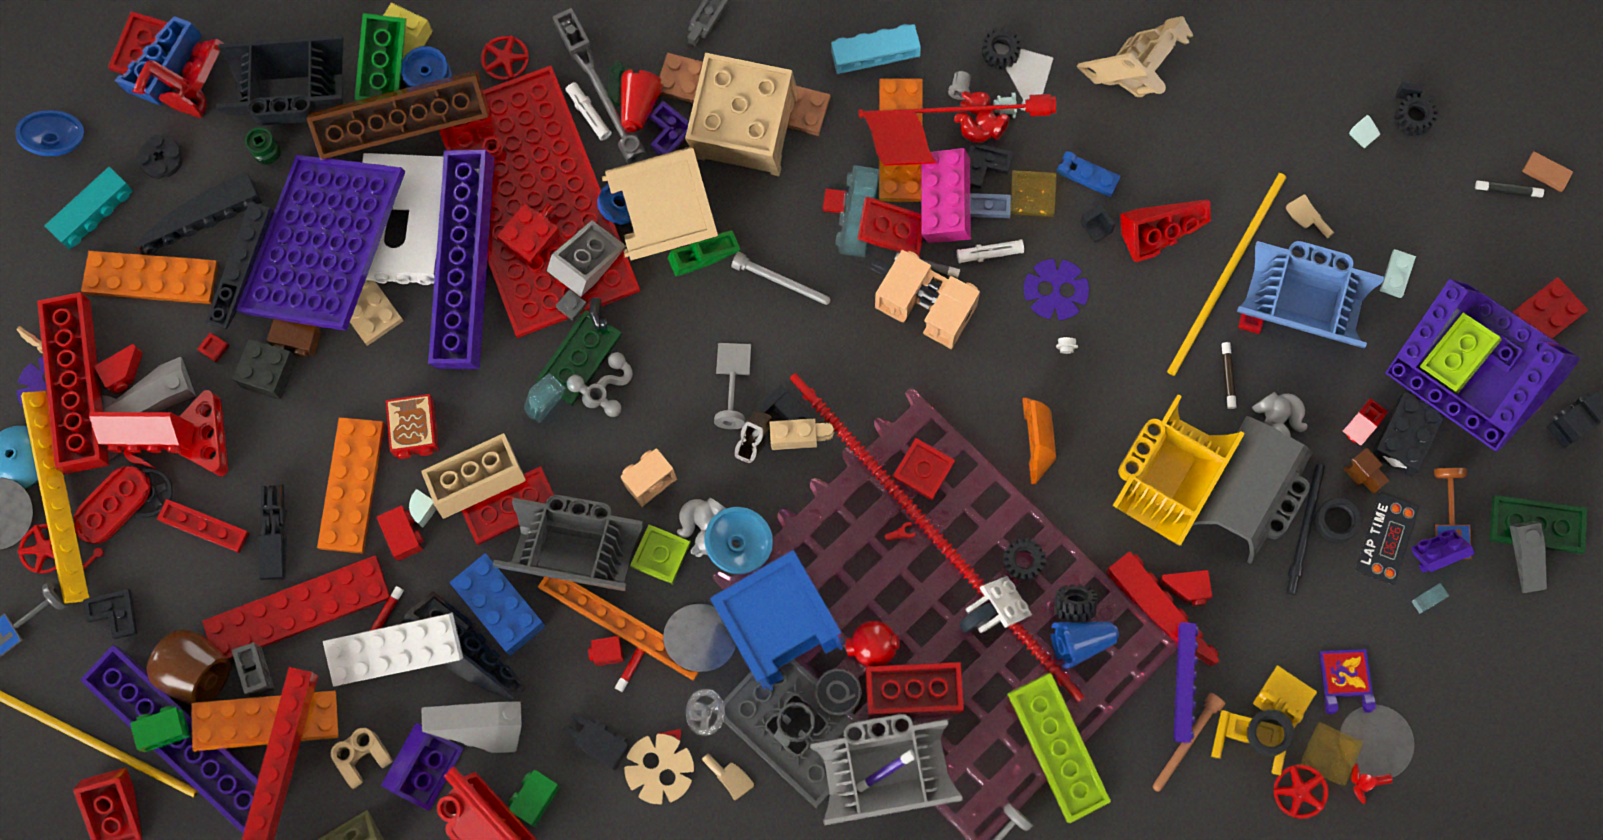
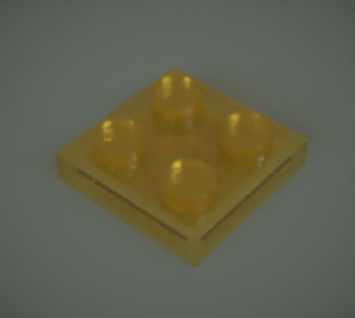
M1013 170L1010 214L1054 217L1056 173Z
M1318 722L1300 765L1310 766L1316 769L1323 777L1345 786L1363 742Z

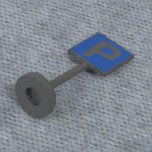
M47 581L42 587V593L46 600L13 624L7 613L0 616V658L23 641L16 629L49 604L59 610L69 606L70 603H63L61 588L53 581Z

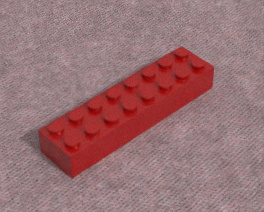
M81 292L38 300L55 468L66 475L110 466L107 447L98 444L89 418L90 412H103L100 379L94 367L98 364L91 301Z

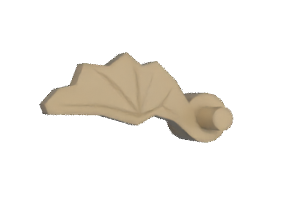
M19 326L17 331L20 333V336L31 345L38 346L37 349L43 353L42 341Z

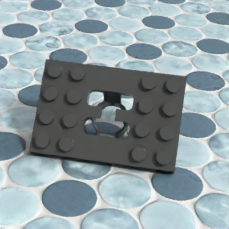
M795 659L778 668L784 679L772 685L774 689L772 691L768 688L764 690L761 683H758L753 673L750 672L714 710V713L817 808L830 793L825 761L818 752L811 749L810 744L845 738V728L849 724L861 722V720L851 711L833 714L824 710L818 703L816 688L819 681ZM795 696L804 702L787 704ZM789 708H803L805 713H809L811 716L810 730L805 726L798 735L800 737L798 738L789 737L787 732H783L780 727L781 720L788 725L795 718L789 711ZM818 715L825 721L826 725L819 733H814V717ZM777 717L778 730L774 735L767 726L773 718ZM853 727L849 730L848 736L852 741H857L861 738L862 732L858 727ZM805 741L807 746L800 754H795L788 748L791 742Z

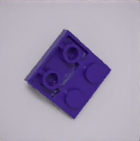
M1454 529L1443 531L1438 536L1422 540L1417 545L1411 547L1413 555L1422 563L1419 564L1422 573L1427 571L1433 572L1474 554L1472 546Z

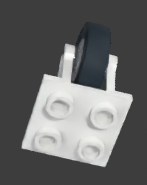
M1005 576L980 587L985 596L966 608L968 615L959 622V626L965 634L977 628L982 633L1000 621L1004 627H1008L1030 617L1032 614L1028 609L1027 603L1022 600L1017 592L1014 583L1010 581L1008 576Z

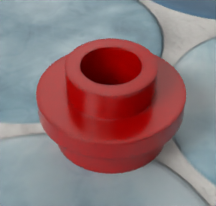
M488 137L482 143L481 148L482 150H487L496 158L502 154L504 147L500 139ZM496 146V149H495V150H493V151H490V150H489L490 147Z

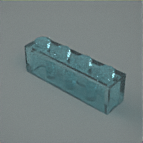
M854 165L852 173L848 172L846 185H849L850 188L849 193L845 192L843 198V205H846L845 213L841 212L839 225L842 226V232H837L835 245L839 246V254L865 257L867 242L858 240L857 237L864 199L866 197L875 199L879 169Z

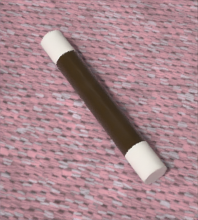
M1225 342L1221 345L1228 409L1237 408L1231 344Z

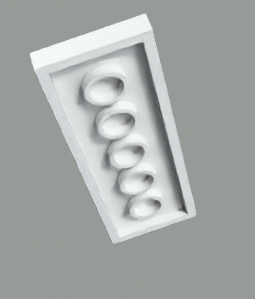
M453 613L323 641L333 686L463 659Z

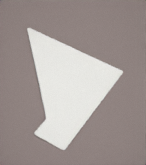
M1000 43L994 45L998 54H1006L1010 50L1008 45ZM1021 49L1018 61L1016 63L1013 62V66L1010 68L1008 65L1006 66V70L1023 99L1022 104H1025V99H1029V95L1043 94L1053 57Z

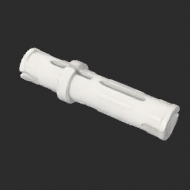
M576 82L570 84L566 88V92L574 101L575 108L581 111L601 141L607 139L612 132L591 105L590 98L584 95Z
M1022 239L986 246L979 244L974 248L958 249L957 259L960 264L975 260L983 262L984 259L1022 254L1024 253V245Z

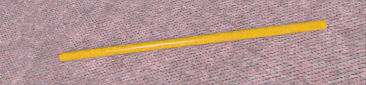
M1279 173L1167 370L1170 375L1175 376L1283 185L1286 179L1284 174Z
M0 691L1 702L193 798L197 796L198 791L193 786Z

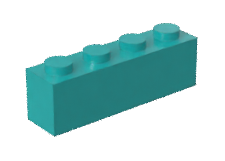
M108 167L44 226L70 250L78 245L88 232L93 231L102 219L109 216L115 207L127 200L133 190Z

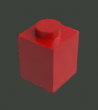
M619 636L591 640L592 647H588L590 661H594L596 666L624 662Z

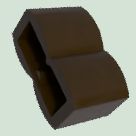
M756 410L742 427L741 439L735 447V458L748 464L754 461L765 445V435L770 430V421H772L770 415Z

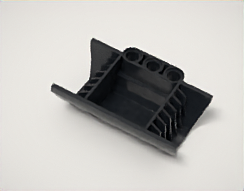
M342 35L218 44V48L236 81V102L216 104L217 110L224 114L233 116L251 115L258 125L308 122V115L315 110L343 104Z

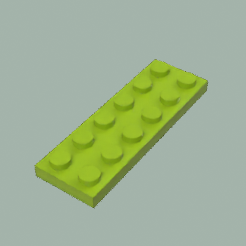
M1047 673L1008 693L1009 699L1066 821L1072 823L1110 803L1108 794L1052 674Z

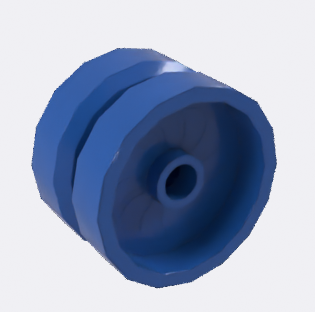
M421 46L406 54L402 61L401 74L407 88L452 77L445 56L433 47Z

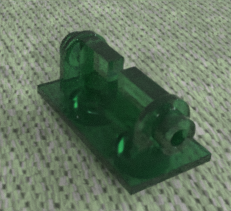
M620 61L614 62V65L609 67L607 93L615 107H621L622 74L630 70V67H624Z

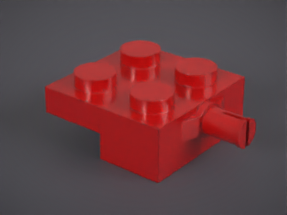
M524 203L499 232L497 238L532 264L544 249L548 250L560 235L558 227L548 220L555 207L547 203L545 208L539 212Z

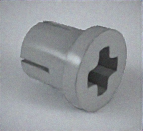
M956 72L948 94L954 99L965 100L962 97V92L970 93L971 76L967 72Z

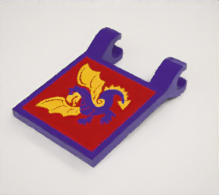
M1366 649L1319 651L1326 713L1335 714L1338 711L1336 697L1362 696L1363 711L1365 713L1373 712L1376 709V702L1372 692Z

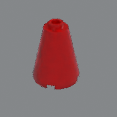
M632 69L622 74L621 124L628 132L635 133L642 130L663 91L664 83L661 84V79L653 73L640 70L639 73H633Z

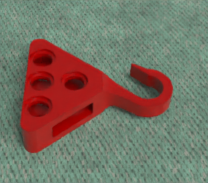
M205 390L179 416L193 423L194 431L191 450H181V453L178 454L218 476H224L228 472L222 401L220 397L211 391ZM212 409L211 414L206 417L207 412ZM214 430V434L208 438L209 433ZM123 449L125 457L130 462L138 466L156 469L145 460L137 457L135 453ZM216 451L215 457L210 459L211 454Z

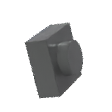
M571 290L556 304V308L572 321L587 306V302Z

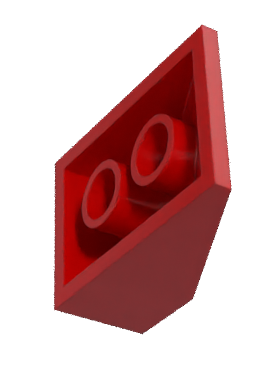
M127 767L82 779L73 789L91 840H143L135 790Z

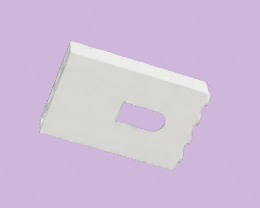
M364 153L362 163L402 167L406 171L392 210H409L405 242L398 248L386 246L384 243V229L366 280L378 283L394 281L400 284L417 282L422 285L434 283L444 157Z

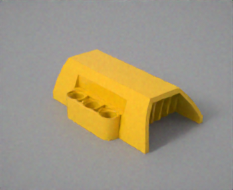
M1178 394L1163 420H1149L1136 437L1119 467V475L1126 483L1112 506L1180 546L1245 433L1240 431L1239 433L1229 435H1208L1183 422L1178 415V405L1182 397ZM1148 427H1154L1158 435H1151L1148 432ZM1137 446H1143L1147 454H1140L1137 451ZM1126 465L1134 466L1136 473L1131 474L1127 472Z

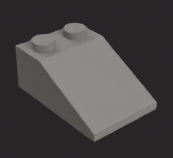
M592 220L551 255L547 272L581 297L595 285L622 253L626 245Z

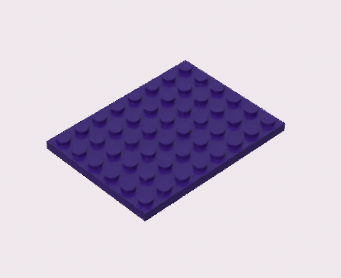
M296 155L236 311L245 315L347 331L406 171L402 167L327 158L320 160L318 157Z

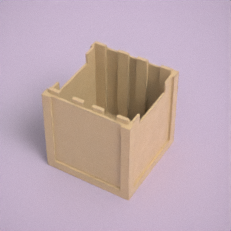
M705 53L685 137L688 145L694 149L696 159L724 162L767 171L771 175L780 176L781 152L790 113L793 111L794 102H797L799 94L793 71Z
M688 147L605 171V176H602L603 181L608 180L611 193L623 191L634 233L624 235L627 246L624 249L625 257L630 256L631 260H635L718 236L693 148Z

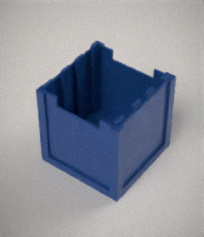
M794 550L710 598L758 683H761L764 690L767 688L770 691L774 690L772 685L784 679L778 668L819 644L826 654L835 648H839L840 651L843 649L842 645L845 642L841 637L842 633Z

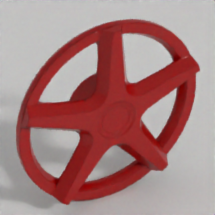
M512 35L500 36L486 43L481 55L484 70L491 77L499 80H509L517 77L525 70L529 61L526 46ZM508 40L503 50L492 46L499 41ZM514 42L522 47L525 54L512 53ZM490 51L496 56V59L486 66V53ZM525 60L522 68L513 74L512 64L514 61ZM501 66L505 69L507 76L495 75L491 70Z
M47 524L33 526L23 536L19 545L18 554L22 564L34 573L44 574L56 570V566L42 570L46 558L51 557L54 559L51 539H45L41 529L48 528ZM34 533L37 541L36 545L24 547L29 536ZM24 554L37 555L35 568L27 563Z
M1293 765L1284 769L1281 775H1278L1276 778L1274 798L1279 808L1287 815L1300 819L1310 818L1324 808L1328 799V787L1324 777L1316 769L1307 765ZM1297 769L1309 770L1316 777L1303 782ZM1290 771L1293 785L1291 787H1278L1281 778ZM1320 782L1324 790L1322 802L1311 793V790ZM1278 795L1293 797L1291 811L1282 805ZM1304 801L1316 807L1310 813L1298 814Z

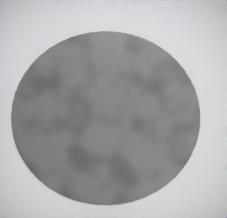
M0 478V549H5L19 542L27 533L32 521L33 508L28 493L21 485L10 479Z
M692 604L679 609L669 618L664 629L663 640L667 653L674 662L691 671L706 672L721 667L731 658L736 648V643L716 608L711 605Z
M1376 705V709L1371 713H1365L1363 707L1354 710L1344 720L1339 734V745L1343 758L1351 768H1353L1354 763H1357L1360 775L1378 776L1391 774L1393 778L1407 768L1414 754L1415 742L1409 724L1398 712L1386 706Z

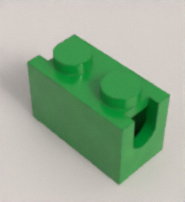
M174 706L161 708L160 713L154 715L148 713L138 716L137 721L130 723L136 748L142 752H148L190 737L184 711L182 709L178 710Z
M534 769L532 773L528 772L521 783L524 786L519 793L515 792L508 804L513 814L535 827L561 786Z

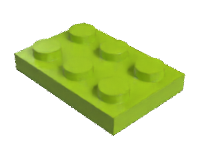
M1462 313L1422 362L1420 368L1458 394L1502 339L1465 313Z

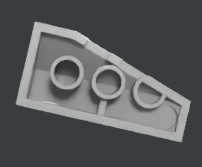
M182 357L159 365L106 407L104 411L159 412L196 397Z

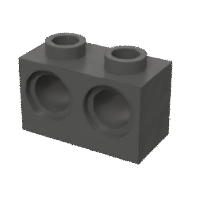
M253 642L232 650L244 694L255 697L274 690L262 646Z

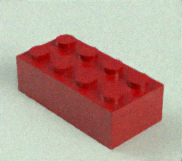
M961 662L866 667L868 718L895 715L961 714L964 710Z

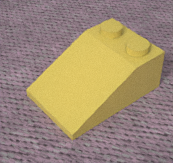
M393 3L389 5L383 15L406 18L403 59L411 50L424 46L433 32L427 19Z

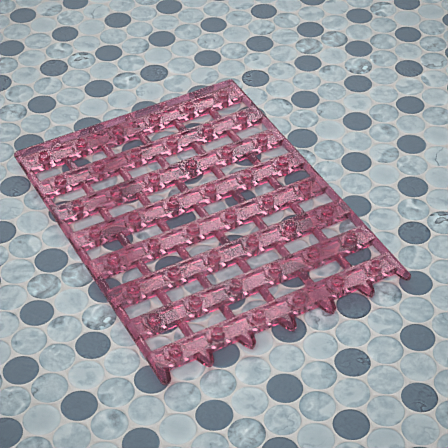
M909 388L906 391V397L911 407L894 423L884 418H876L874 426L879 437L865 451H870L869 456H874L873 460H878V465L883 466L899 450L906 454L910 448L907 442L932 419L947 433L933 448L952 459H955L964 450L979 464L954 489L944 480L940 489L947 496L925 517L927 520H931V525L935 524L934 528L939 529V534H942L964 512L979 526L956 552L961 554V559H966L965 563L970 564V569L996 544L1006 551L1010 544L1003 537L1028 512L1044 527L1031 541L1035 540L1037 545L1043 547L1042 551H1045L1046 554L1045 559L1061 544L1077 559L1052 585L1041 574L1034 579L1045 592L1028 608L1032 615L1019 621L1020 625L1024 624L1023 628L1025 630L1029 629L1028 634H1033L1032 638L1038 640L1037 644H1042V649L1047 650L1046 654L1052 655L1051 660H1056L1055 664L1057 666L1064 664L1062 659L1057 660L1054 650L1037 633L1056 615L1054 611L1055 592L1058 591V588H1063L1064 585L1070 587V584H1074L1075 587H1078L1080 584L1083 585V588L1095 576L1110 591L1097 605L1095 617H1092V620L1089 621L1085 619V622L1110 621L1113 624L1129 609L1144 624L1120 650L1114 645L1105 649L1112 658L1088 682L1074 669L1060 667L1062 672L1071 677L1070 679L1080 688L1079 691L1085 696L1079 703L1073 697L1066 703L1075 726L1077 727L1097 706L1102 710L1080 733V737L1083 743H1085L1177 649L1178 645L913 388ZM845 448L842 452V457L848 467L830 484L817 478L812 479L810 488L815 498L798 515L786 509L779 510L777 517L783 529L773 537L772 550L767 561L753 572L735 574L732 577L722 572H715L712 576L713 580L725 590L790 551H795L804 542L818 556L805 569L816 590L818 591L835 574L850 588L828 610L840 631L868 606L915 653L905 665L941 663L957 646L966 640L981 656L961 674L963 706L966 705L981 722L956 747L943 734L941 736V744L949 753L945 757V763L951 781L954 783L966 771L982 789L957 814L945 803L934 806L967 840H989L1010 819L1005 811L978 837L973 831L999 805L1004 809L1006 804L1010 803L1006 798L1031 772L1037 778L1010 803L1016 810H1019L1047 781L1043 769L1039 766L1040 763L1030 741L1021 748L1005 732L1018 719L1009 696L1007 695L989 714L972 697L997 672L1015 690L1050 673V671L1045 670L1046 666L1039 663L1020 681L1004 666L1026 645H1022V639H1017L1018 635L1013 634V629H1007L988 649L972 632L965 634L962 631L959 622L970 614L966 611V608L980 600L982 594H976L954 616L939 601L964 576L963 573L959 574V569H955L956 565L954 563L950 564L951 559H946L923 583L907 569L933 543V539H928L929 535L924 534V529H919L920 525L915 524L916 520L911 519L910 514H906V509L902 510V504L898 505L897 499L893 500L894 495H889L890 491L884 489L885 485H880L881 481L876 480L877 476H872V471L867 470L868 466H863V461H859V456H854L855 451ZM869 480L883 495L857 519L843 504ZM899 481L895 483V485H900V490H904V495H909V500L919 494ZM997 481L1011 497L985 520L971 505ZM837 511L851 526L824 550L810 535ZM901 512L915 526L908 533H915V537L909 540L903 538L889 551L875 535ZM869 543L883 558L856 582L842 567L861 548ZM1023 551L1016 555L1015 561L1019 567L1028 568L1033 564V557L1030 553ZM1003 568L988 583L1008 576L1017 588L1023 580L1016 581V578H1011L1008 571L1006 572ZM901 575L915 591L889 615L874 599ZM933 607L948 623L921 647L907 631ZM842 633L841 637L845 642L842 646L846 649L847 637ZM1162 641L1166 647L1140 671L1136 666ZM820 644L795 658L817 681L820 680L821 676L808 663L823 650ZM847 656L834 670H844L858 680L866 672L867 666L858 662L855 656ZM1130 673L1134 679L1108 704L1104 699ZM867 702L857 712L853 709L849 711L858 722L884 718H868ZM844 713L853 723H856L851 717ZM955 714L912 716L915 719L913 726L942 720L949 721ZM875 723V724L872 726V731H873L878 737H880V736L873 730V729L879 724V723ZM999 738L1015 755L988 781L973 763Z

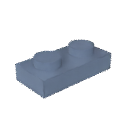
M970 193V217L1010 218L1011 195Z

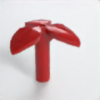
M1354 763L1351 771V781L1356 783V786H1354L1353 790L1361 803L1366 804L1363 790L1367 792L1377 785L1392 783L1391 774L1378 776L1361 774L1360 776L1359 766L1357 763Z

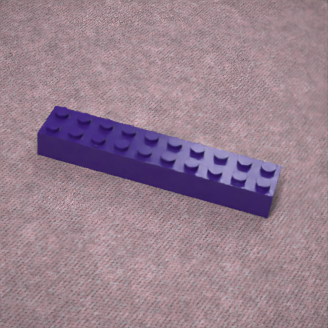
M487 150L444 151L428 364L436 369H480L494 157Z
M112 645L80 681L130 728V723L137 721L138 716L148 713L152 715L160 713V709L167 706L177 707L178 710L182 709L190 737L153 750L237 829L244 833L259 776L229 748L193 751L192 713L178 700L169 697L153 686L148 680L147 671L123 649Z

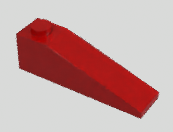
M1210 200L1139 208L1121 213V234L1133 261L1139 262L1159 255L1161 253L1160 250L1166 246H1173L1177 243V239L1183 235L1191 234L1210 222Z

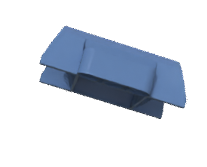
M1257 241L1255 245V270L1247 297L1243 304L1238 307L1237 312L1365 348L1367 343L1361 341L1356 332L1362 301L1375 287L1384 281V277L1352 268L1353 260L1349 255L1331 249L1296 241L1287 250ZM1292 251H1299L1302 254V257H1295ZM1315 256L1321 257V258L1323 259L1324 263H1323V264L1317 263V262L1315 261L1314 257H1315ZM1336 263H1342L1345 266V270L1338 269Z

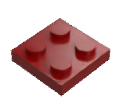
M915 438L895 471L893 478L928 499L933 500L954 465L955 460Z

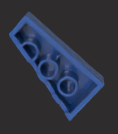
M174 16L155 36L157 39L142 50L143 54L136 62L132 61L127 66L129 69L123 76L119 75L115 81L127 93L161 106L162 101L159 99L160 94L168 93L171 86L152 75L145 86L144 91L146 94L132 92L144 64L147 61L153 60L179 75L202 34L191 22Z

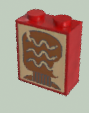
M430 394L385 400L390 452L394 457L407 459L414 454L428 456L432 455L435 451H439L435 402Z

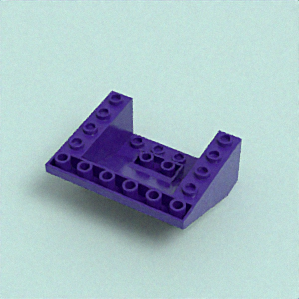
M1449 279L1385 374L1488 447L1499 452L1568 377L1581 357L1470 284ZM1465 313L1501 337L1502 340L1457 394L1421 369L1420 365L1461 314Z

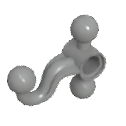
M619 352L612 353L608 358V363L613 369H622L624 372L622 377L606 375L597 384H592L589 387L584 384L583 378L578 375H572L567 380V387L570 391L583 394L582 401L586 407L596 408L600 405L610 417H616L620 414L621 404L616 400L606 399V385H625L631 380L633 375L631 366L625 361L623 354ZM590 392H595L599 400L592 399Z

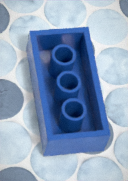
M486 553L449 582L510 656L546 627L498 568L493 567V561Z

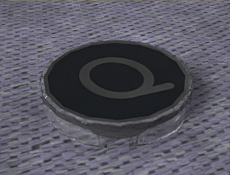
M832 669L825 672L819 678L815 687V697L817 703L825 712L841 716L849 714L858 706L861 700V686L853 673L845 669Z

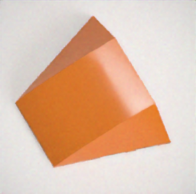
M1022 398L1024 419H1027L1031 458L1029 468L1031 484H1036L1056 461L1052 413L1045 404L1029 398Z

